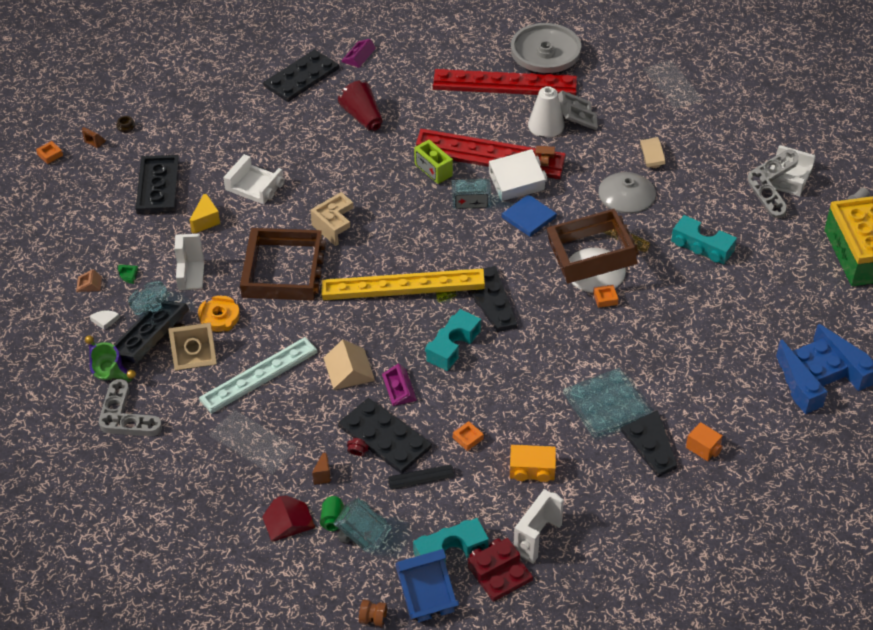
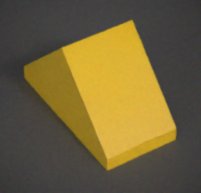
M203 194L189 220L192 233H198L220 224L219 212L207 194Z

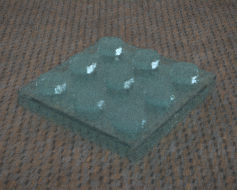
M620 368L563 389L564 396L594 439L619 430L622 426L652 413Z

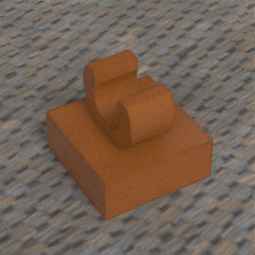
M536 146L535 154L541 157V166H549V158H555V147Z

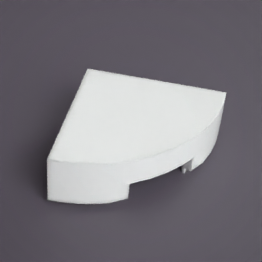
M99 311L90 316V320L104 330L120 318L119 314L114 311Z

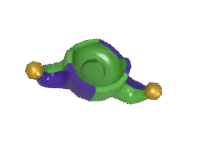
M88 335L85 337V343L89 345L90 371L96 378L100 380L123 379L127 383L132 381L136 376V372L134 370L128 371L123 366L121 354L115 345L106 342L96 344L93 336Z

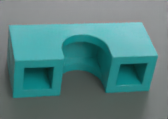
M683 215L673 228L671 242H674L679 247L683 246L690 249L695 254L708 257L713 262L725 264L735 251L737 237L720 230L714 236H703L700 234L702 222Z
M459 309L455 315L450 317L448 324L438 331L436 338L427 344L425 348L426 361L448 371L459 358V345L453 342L464 341L471 344L481 332V318Z
M478 518L465 520L453 527L443 528L439 532L428 536L424 535L414 540L413 553L415 557L441 549L445 551L448 548L456 547L461 549L468 559L474 550L481 549L483 551L489 548V538Z

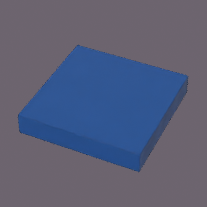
M529 194L502 213L504 220L529 237L557 216L556 212Z

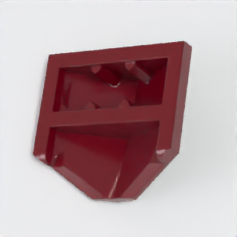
M287 495L274 499L262 516L271 542L315 528L306 503Z

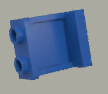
M444 549L398 561L395 564L411 620L417 618L418 623L432 619V613L440 611L441 616L455 612L454 607L459 605L458 600L456 601L444 561L446 558Z

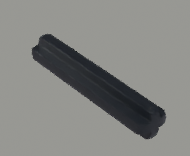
M449 464L388 477V484L390 489H396L451 478L454 476V470L452 465Z

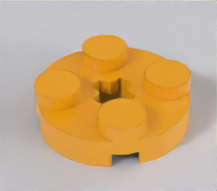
M214 296L211 301L206 303L205 300L202 302L198 309V317L201 324L211 322L212 331H229L238 322L240 311L238 304H235L232 298Z

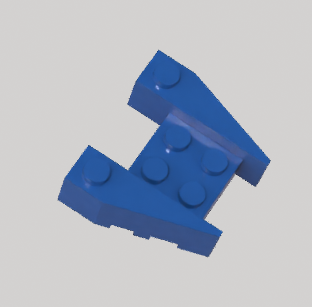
M821 324L817 325L813 343L792 351L783 340L779 342L776 357L780 367H782L792 399L805 414L823 407L827 395V390L823 386L843 377H846L858 391L873 385V360L869 355Z

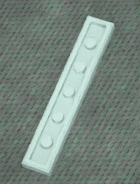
M304 337L200 396V402L212 414L315 355L317 349Z

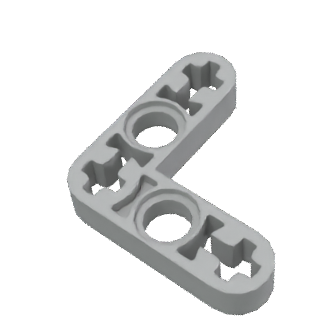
M792 149L783 151L748 174L749 186L767 212L774 218L785 216L786 204L771 184V181L797 166L798 154ZM786 156L793 157V162L786 161ZM770 165H776L779 168L776 173H770L767 169ZM753 176L760 177L762 185L760 188L756 180L753 181ZM764 190H770L773 194L770 198H764L761 193ZM774 200L775 205L778 208L781 207V212L774 211V205L772 204Z
M123 379L112 381L108 387L99 417L101 431L110 434L137 436L158 435L162 430L160 418L153 415L123 413L129 395L128 383ZM119 387H122V388L119 390V393H118L119 396H117L116 390H118ZM117 403L120 405L117 409H109V406ZM129 422L136 423V425L132 428L125 427V425Z

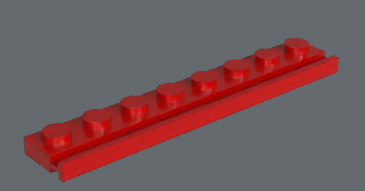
M435 69L433 90L538 95L542 88L552 87L557 93L565 91L576 96L577 76Z
M420 129L416 146L430 140L452 158L453 161L489 167V161L531 149L535 154L536 148L427 129ZM555 152V158H549V166H540L541 170L545 171L547 177L561 178L566 153Z

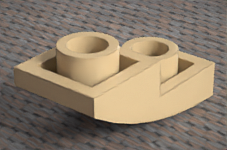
M658 137L640 140L646 167L657 168L665 164L663 150Z

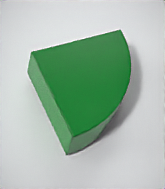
M118 264L119 276L122 277L121 279L127 283L134 284L139 270L138 266Z

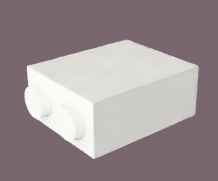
M532 149L489 161V174L501 201L545 189L547 175L545 171L541 170L540 159L538 156H535Z

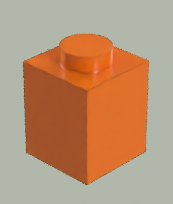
M700 422L688 435L686 448L709 461L712 456L717 457L721 452L723 435Z

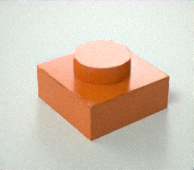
M52 141L36 149L37 155L47 164L63 156L62 150Z
M614 285L594 287L593 294L598 308L618 305L619 299Z
M468 421L453 432V439L468 451L484 439V434Z

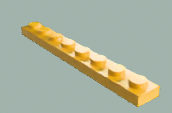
M470 269L322 280V299L335 300L485 289L484 270Z

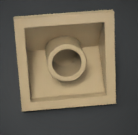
M211 322L169 328L174 370L217 364Z
M341 340L324 357L333 390L375 381L366 352L360 346L346 340Z

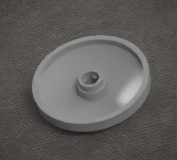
M538 23L526 26L516 32L511 40V55L520 66L534 72L554 73L566 70L578 61L581 54V41L572 30L558 24Z

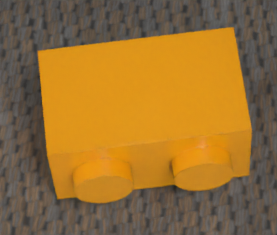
M511 445L510 479H516L517 481L530 479L540 482L555 479L556 447Z

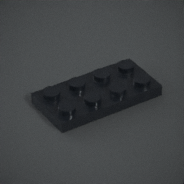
M314 49L264 81L263 86L286 102H289L338 70L339 64Z
M179 155L141 156L135 206L136 214L175 212L180 163Z
M158 300L113 344L120 352L122 361L131 363L141 361L144 355L151 348L155 347L164 335L169 333V328H172L178 321L183 319L184 315L189 311L187 304Z
M369 397L338 422L339 428L353 438L364 440L371 452L401 474L432 448V443Z

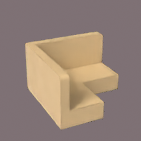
M340 192L310 210L312 226L317 230H322V235L335 246L339 244L338 234L350 228V221L342 214L354 208L353 202Z

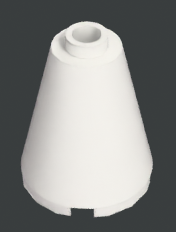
M544 87L538 93L528 121V127L536 136H545V138L555 137L562 133L565 123L557 91L552 87Z

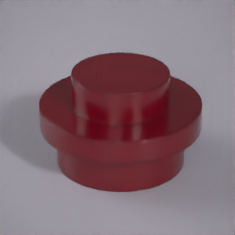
M353 438V440L347 442V452L352 455L364 456L369 446L365 444L364 440Z

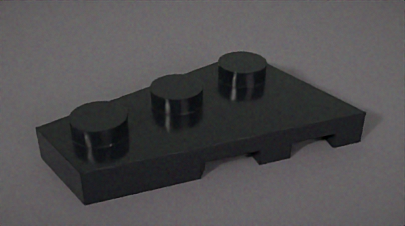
M658 410L621 427V432L657 477L677 468V463Z

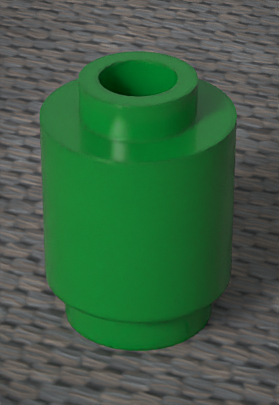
M329 496L322 503L320 525L328 531H335L341 528L338 522L344 515L345 508L341 498Z

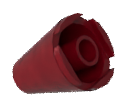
M358 80L347 85L342 90V96H338L340 106L367 130L375 131L379 129L383 120L370 84L367 81L362 83Z

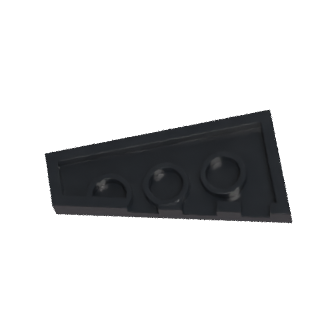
M496 266L481 268L484 270L485 289L467 290V292L471 294L475 303L483 310L484 315L497 332L517 328L515 316Z

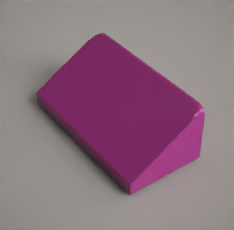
M371 39L358 41L341 62L360 68L376 47Z
M398 363L382 373L392 406L417 401L408 373L401 364Z

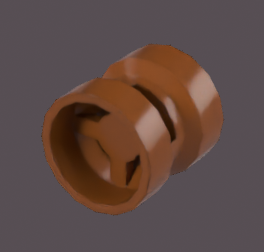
M363 599L359 611V623L368 624L373 622L375 626L383 627V617L386 618L387 603L379 602L375 604L370 600Z

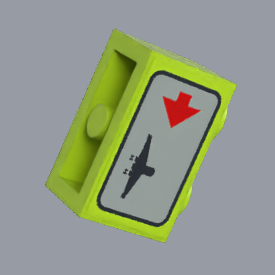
M427 140L414 147L415 165L437 184L453 176V159L432 141Z

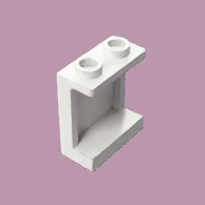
M779 145L776 156L792 148ZM792 149L798 154L797 166L771 181V184L776 190L800 197L813 169L815 155ZM786 156V161L793 162V157ZM771 165V168L767 170L770 173H776L779 168L776 165Z
M245 154L223 177L225 190L261 204H265L268 199L271 200L278 187L281 188L285 181L283 169L278 168L275 173L258 168L251 165L250 156Z
M544 489L514 529V547L520 553L521 558L532 564L538 558L540 531L546 523L549 522L558 528L562 525L564 500L556 493H551Z

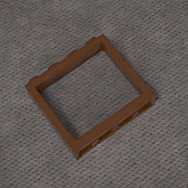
M615 208L546 228L549 243L567 284L638 264L637 256L640 254L637 244H634L632 234H629L622 215L618 216ZM614 229L623 247L622 249L570 263L562 245L563 243Z
M251 228L240 282L241 297L314 301L315 294H319V282H317V279H321L322 274L319 264L323 265L324 253H321V251L326 248V240H322V230ZM259 246L315 247L309 285L253 283Z

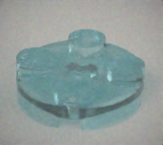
M161 281L150 282L144 285L145 289L141 292L137 289L132 293L128 303L135 315L147 311L156 312L161 309V303L170 295L167 287Z

